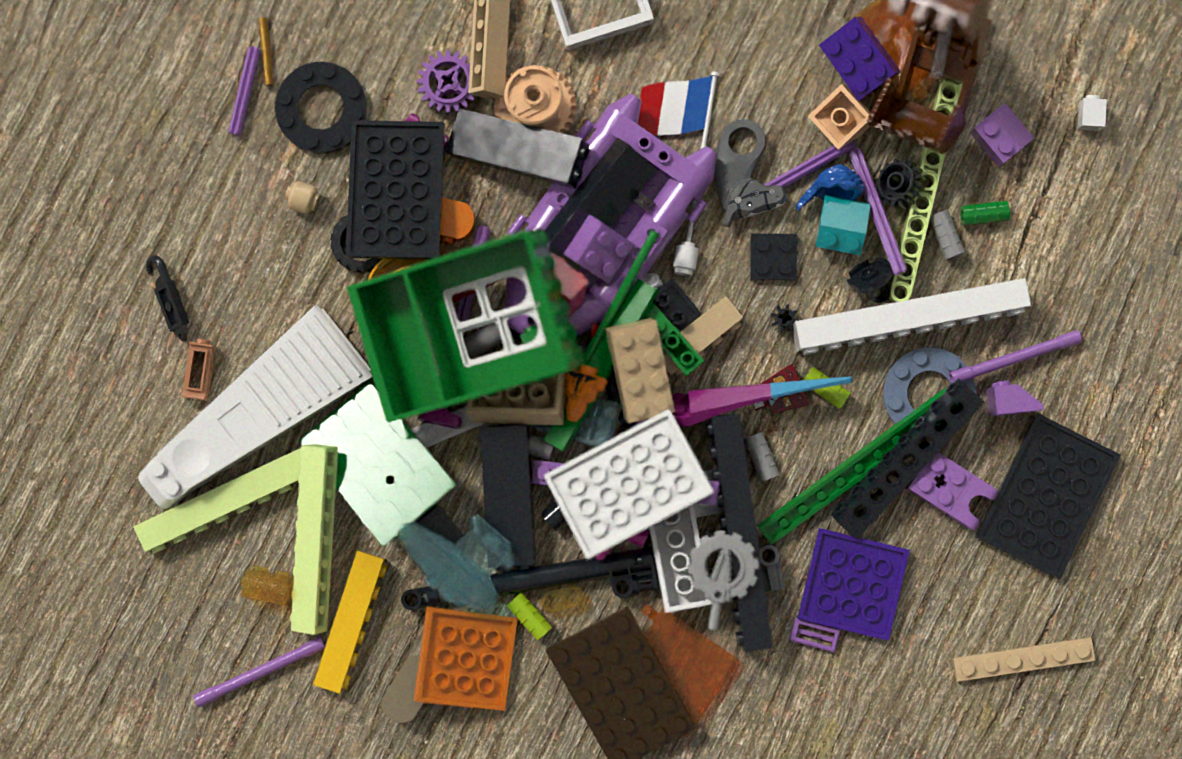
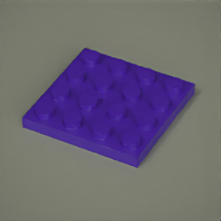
M818 528L797 618L889 641L910 550L859 537L856 539L851 535Z

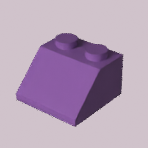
M1003 104L969 132L998 168L1034 139L1006 104Z
M1010 381L996 382L992 384L991 388L986 389L989 417L1044 410L1042 403L1018 384L1011 385Z

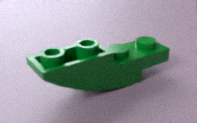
M652 302L643 320L649 318L656 320L662 351L685 376H688L704 360Z

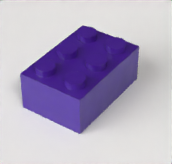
M861 16L854 17L819 44L858 101L865 100L886 83L887 78L893 79L901 73Z

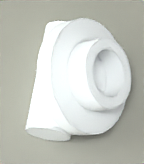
M647 273L642 280L657 290L664 286L659 276L655 273Z

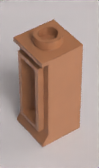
M197 339L196 343L189 342L190 346L181 397L208 401L216 346L210 345V340ZM196 351L205 352L200 389L190 388Z

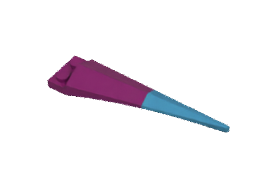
M852 377L690 389L689 394L675 393L671 395L675 411L672 415L678 426H689L750 404L807 390L849 384L853 382Z

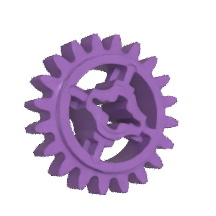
M449 50L446 51V56L444 57L440 51H437V59L430 55V64L422 62L426 70H418V75L423 78L416 80L418 85L423 86L418 89V93H426L422 97V101L427 102L431 100L429 108L432 109L437 105L438 113L443 108H446L447 114H450L451 108H455V111L458 113L459 105L467 109L466 100L475 101L473 96L468 93L470 63L466 64L468 61L467 55L459 59V51H456L452 57ZM445 65L454 66L453 68L451 67L449 70L446 71L438 69ZM462 71L467 77L465 88L458 82ZM432 76L438 81L435 93L430 88ZM452 78L453 84H447L445 86L444 80H450ZM450 93L459 95L453 99H443V96Z

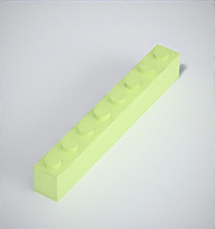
M307 444L302 445L300 452L301 466L298 478V516L296 522V544L294 547L295 566L293 568L294 584L291 595L293 601L290 621L291 631L316 635L327 632L338 447Z
M302 448L133 526L144 551H152L153 554L166 549L165 544L171 541L177 544L187 539L186 534L194 531L195 534L207 530V524L214 521L216 524L222 523L229 519V514L235 511L237 514H241L249 510V505L256 501L258 504H262L271 499V494L279 492L281 495L292 490L291 485L298 482L300 475V452Z

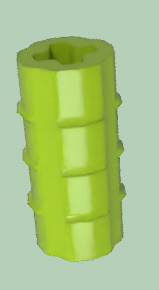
M812 367L803 380L826 379L829 377L815 367ZM842 385L813 389L815 393L838 409L842 407L851 394Z
M522 592L506 605L536 640H539L552 628Z

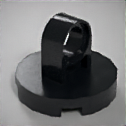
M876 258L878 262L869 263V260L863 261L849 272L850 278L847 279V283L853 292L865 293L868 299L876 303H882L889 296L887 282L893 275L890 262L884 258ZM881 287L880 295L874 297V290Z

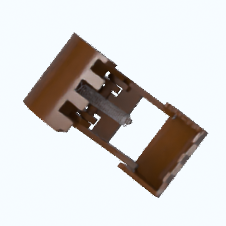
M889 0L888 2L892 5L890 11L902 16L905 15L911 0ZM914 0L916 1L915 13L912 19L916 28L897 91L893 80L887 78L884 88L868 116L867 123L870 127L941 154L951 149L966 125L964 114L992 20L987 19L988 8L992 0ZM924 42L925 46L932 47L936 43L934 50L923 47L921 44ZM915 67L931 72L932 75L935 74L936 77L934 78H936L938 83H942L943 79L947 78L963 84L958 102L953 107L950 116L905 99Z

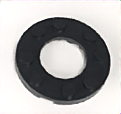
M311 62L293 70L281 83L275 99V115L281 131L294 145L307 152L331 153L351 143L352 120H366L367 101L359 81L347 69L330 62ZM318 85L329 86L335 89L343 102V112L338 122L325 129H315L306 125L301 119L298 110L302 95L309 88Z

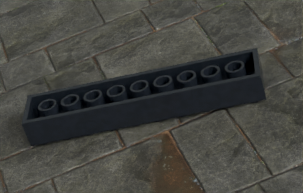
M740 414L713 417L709 420L710 423L706 424L707 437L712 438L713 446L709 447L710 459L716 463V470H712L713 480L720 482V493H718L717 507H722L723 516H719L720 529L725 530L726 535L732 536L733 533L742 536L741 540L745 544L749 542L753 546L755 551L752 554L754 559L758 558L759 568H755L754 576L757 579L754 586L749 585L746 588L748 593L741 598L738 595L731 597L732 600H735L736 608L732 609L733 620L735 624L738 623L739 632H735L737 646L742 647V650L745 652L773 648ZM731 551V577L733 582L739 575L740 561Z

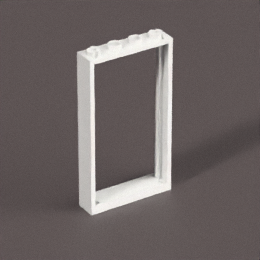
M550 0L566 51L653 24L654 20L648 0H637L641 13L571 35L561 1Z

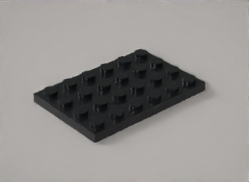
M352 120L346 236L347 258L432 260L440 257L444 122Z
M1036 413L998 489L999 495L992 501L975 538L1060 579L1121 455Z

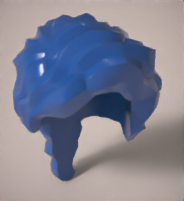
M839 164L827 168L818 176L811 187L806 190L805 195H802L799 202L796 203V209L800 211L814 197L821 198L824 201L825 195L856 201L865 190L863 181L857 172L849 169L847 166Z

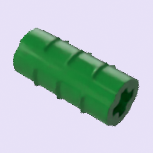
M995 201L961 206V223L963 226H975L976 224L1009 221L1008 201Z

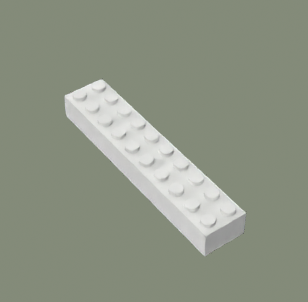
M1023 278L795 321L791 326L793 328L796 352L809 355L817 353L819 348L825 347L826 351L839 349L845 343H848V347L861 345L866 339H870L871 343L883 341L888 338L887 335L892 334L893 338H900L911 334L910 331L916 330V334L930 332L935 326H938L939 330L952 328L956 325V322H961L963 326L973 324L979 321V318H984V321L995 320L998 317H1002L1004 313H1006L1007 317L1016 316L1024 313L1025 308L1031 306L1026 279Z

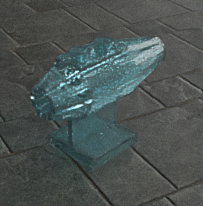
M477 513L470 519L472 529L456 544L413 521L405 522L398 530V540L425 574V581L429 587L434 590L438 589L448 603H454L459 608L465 606L486 612L496 603L498 593L489 575L500 564L506 569L514 564L510 542Z

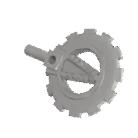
M725 531L715 532L716 536L709 538L706 535L699 540L701 544L698 548L693 547L690 553L693 559L692 565H688V572L693 574L695 580L692 584L697 591L702 589L706 593L704 597L713 601L708 629L718 630L722 603L732 601L731 597L737 595L739 598L743 597L748 593L746 588L749 585L754 586L757 579L754 573L755 568H759L758 558L754 559L752 554L755 550L749 542L745 544L741 540L742 536L736 533L730 536L725 535ZM722 549L710 578L706 569L707 560L714 551ZM731 551L740 561V572L733 582H731Z

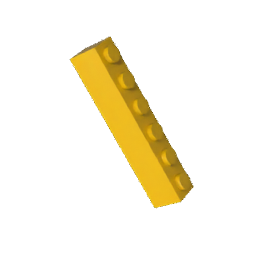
M360 550L356 552L313 685L339 694L343 689H348L351 681V676L348 673L350 667H355L359 654L355 652L358 644L362 645L366 632L362 630L365 622H370L373 609H370L372 600H377L381 587H378L377 584L379 578H384L388 567V565L384 564L386 559Z

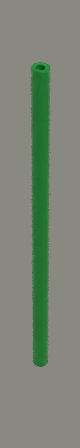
M650 231L584 352L583 365H588L606 333L605 328H609L660 235L658 232Z

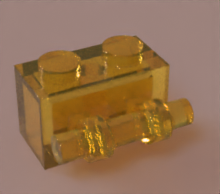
M254 565L253 569H246V574L241 580V585H243L242 597L289 606L294 578L290 577V572L276 570V574L267 572V567Z

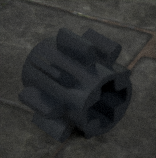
M789 304L786 305L785 309H781L779 305L776 306L778 313L770 314V317L775 318V322L771 326L777 325L780 327V333H782L784 328H788L791 332L793 330L791 324L799 321L794 319V315L798 311L794 310L792 312L789 310ZM786 313L790 321L782 324V319L779 316Z

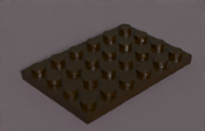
M628 605L546 648V653L607 759H639L696 729L695 722Z

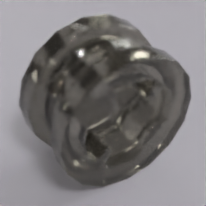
M639 192V198L633 201L650 213V207L655 206L656 203Z

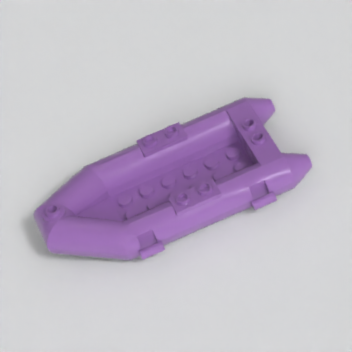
M631 93L608 105L595 124L586 120L575 137L584 140L592 128L595 130L587 141L590 145V152L587 160L584 161L582 178L577 183L576 189L553 183L527 219L520 214L507 232L509 235L518 233L525 222L529 224L525 230L542 228L544 231L617 138L631 145L658 170L612 228V230L635 245L611 282L607 283L584 267L578 270V272H581L586 277L588 285L583 304L569 317L570 324L574 325L577 336L591 331V323L593 322L600 325L651 230L658 232L660 235L628 291V295L637 279H644L687 218L695 223L707 206V203L700 198L714 179L717 153L707 146L687 157L676 152L638 125L642 101ZM693 200L697 201L693 210L688 214L686 210ZM506 278L504 309L517 306L526 299L527 287L520 278ZM527 314L511 317L507 321L509 328L519 335L524 334V330L530 326L536 325L538 327L536 320Z

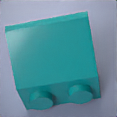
M825 195L815 237V247L861 255L867 231L870 204Z

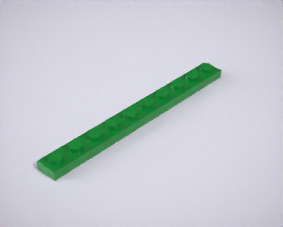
M946 388L760 522L757 526L769 543L773 545L865 478L867 472L879 464L883 455L894 448L899 438L903 434L908 433L914 426L915 421L930 409L931 404L946 392ZM954 403L951 406V409H954L957 406V403ZM942 419L938 420L934 426L939 424L942 421Z

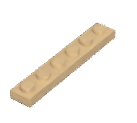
M1092 637L955 657L952 660L955 678L959 682L1095 661Z

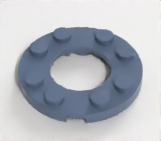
M933 347L919 348L900 357L888 371L883 389V402L891 421L896 424L914 411L907 398V389L910 381L917 374L924 371H935L942 374L951 384L949 372L967 367L966 364L953 353ZM974 378L963 382L976 393Z

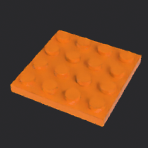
M427 607L414 701L505 711L518 618Z

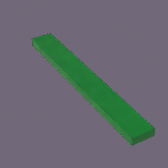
M637 279L610 327L643 320L659 290ZM605 334L587 366L598 370L596 376L608 380L614 368L607 334ZM595 401L587 405L585 413L577 422L567 419L565 408L564 425H552L544 440L561 451L566 452Z

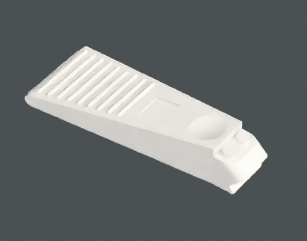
M316 304L158 452V455L139 473V482L159 507L167 509L173 505L176 506L204 484L372 379L371 368L324 309H320Z

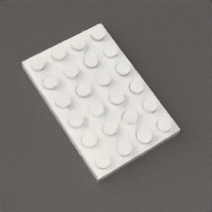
M669 409L544 475L587 559L602 553L714 493Z

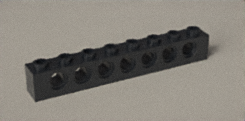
M959 378L947 387L946 392L931 404L930 409L915 421L914 426L908 433L903 434L899 438L894 448L883 455L879 464L867 472L865 479L859 485L852 488L850 495L843 502L836 505L834 512L831 514L833 518L857 539L985 402ZM958 402L957 406L954 409H951V406L954 403ZM942 419L941 423L934 427L935 423ZM922 437H926L924 442L918 444ZM910 454L908 459L902 461L905 455ZM894 471L892 476L886 478L889 472ZM878 488L875 494L870 495L873 489ZM862 505L859 511L854 512L857 506Z

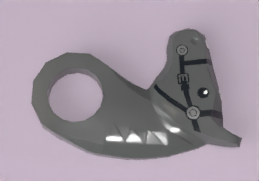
M749 119L735 120L727 125L721 134L715 151L717 153L714 173L719 198L726 211L724 226L729 228L734 219L750 217L780 207L787 200V194L781 185L767 186L751 178L757 163L766 149V136L760 126ZM742 130L754 133L757 138L754 150L745 155L736 154L730 149L732 136Z

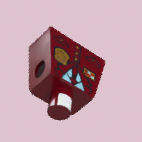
M793 364L761 384L800 380ZM803 391L754 403L753 407L757 411L768 406L771 414H777L802 408L810 404Z

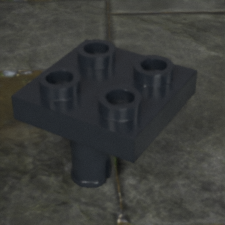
M673 278L659 289L653 301L679 332L702 315Z

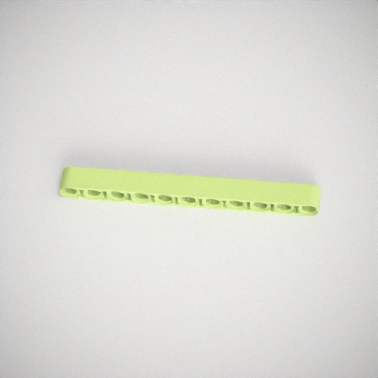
M947 78L943 79V82L938 84L932 110L944 111L950 116L953 107L958 102L962 84ZM944 89L952 91V99H947L943 96ZM923 147L918 167L923 170L922 176L930 178L932 186L919 190L918 193L922 197H915L914 205L909 203L899 249L905 265L910 268V276L905 277L893 273L888 296L892 303L906 301L912 294L945 158V153L941 154ZM927 156H935L937 165H930L926 160ZM916 200H924L927 204L926 209H918ZM912 221L920 223V232H915L911 229L910 223ZM907 243L915 246V254L906 252L905 245ZM900 287L905 291L903 299H898L894 295L895 288Z

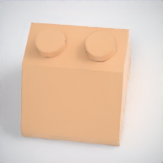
M841 84L808 117L832 144L840 150L861 136L870 127L867 119L871 111L861 100L858 101L848 86Z

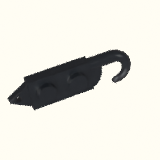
M152 255L147 259L146 269L148 274H152L151 267L154 262L160 274L155 282L154 291L170 332L173 331L182 342L187 341V324H189V320L180 299L179 291L174 280H171L163 259L157 255Z

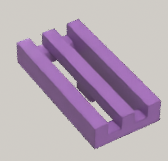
M795 618L789 640L835 652L841 630ZM803 624L832 632L834 637L800 629L798 626ZM800 633L830 641L832 645L827 646L798 638L796 634Z

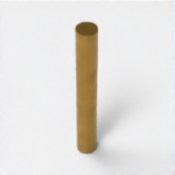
M260 17L258 22L265 86H273L267 17Z

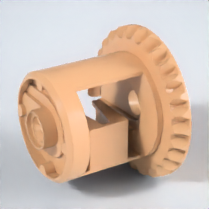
M537 65L525 66L517 69L505 78L504 96L495 98V117L566 134L571 128L576 115L575 94L569 82L554 69Z

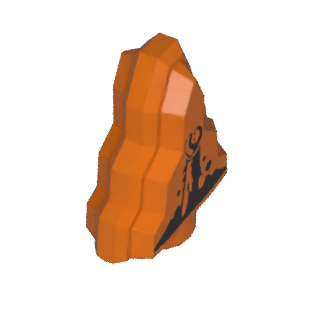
M583 365L578 367V370L573 369L565 372V394L568 397L566 414L568 420L577 422L585 413L587 405L595 401L599 392L604 391L608 380L596 376L597 369Z

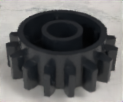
M902 158L901 161L894 159L892 163H886V166L879 171V177L876 178V188L880 192V199L884 201L885 205L897 210L899 207L907 209L908 202L914 205V198L922 197L918 192L925 189L921 182L925 181L926 177L921 175L923 170L917 166L918 164Z

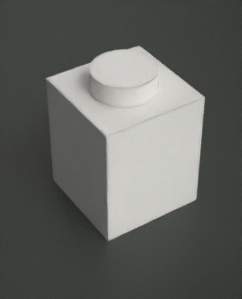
M1087 95L1086 98H1083L1079 102L1077 129L1101 131L1106 125L1107 99H1100L1098 95Z

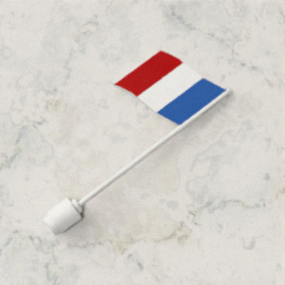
M714 71L708 77L695 80L658 82L642 87L640 95L642 103L638 125L654 136L682 135L704 129L701 149L706 147L716 79L719 77V73ZM695 200L692 201L691 211L697 204V201ZM690 220L686 242L682 241L681 245H676L673 262L674 274L681 276H692L693 271H696L699 249L695 247V243L691 242L694 223Z

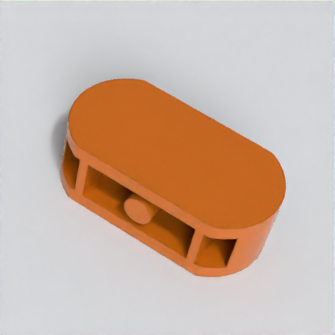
M442 197L441 241L453 244V241L460 242L467 239L475 227V217L471 207L467 203Z

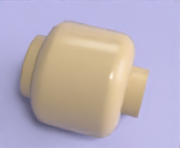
M297 181L293 187L288 186L285 193L288 207L303 214L316 211L321 194H318L317 187L301 181Z

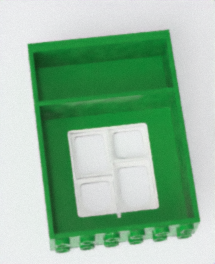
M542 228L521 231L346 286L387 423L583 366V353L580 347H577L575 341L577 336L576 329L573 324H570L568 317L570 314L569 306L563 300L561 293L563 291L562 282L556 276V262L548 249L549 238ZM508 277L520 278L527 287L526 299L517 306L494 312L489 302L486 285ZM475 289L481 305L482 315L478 318L460 322L457 319L452 296L465 290ZM517 315H530L538 324L537 336L527 344L516 346L513 343L507 321L509 318ZM496 323L500 330L504 349L477 359H470L463 339V333L477 327Z

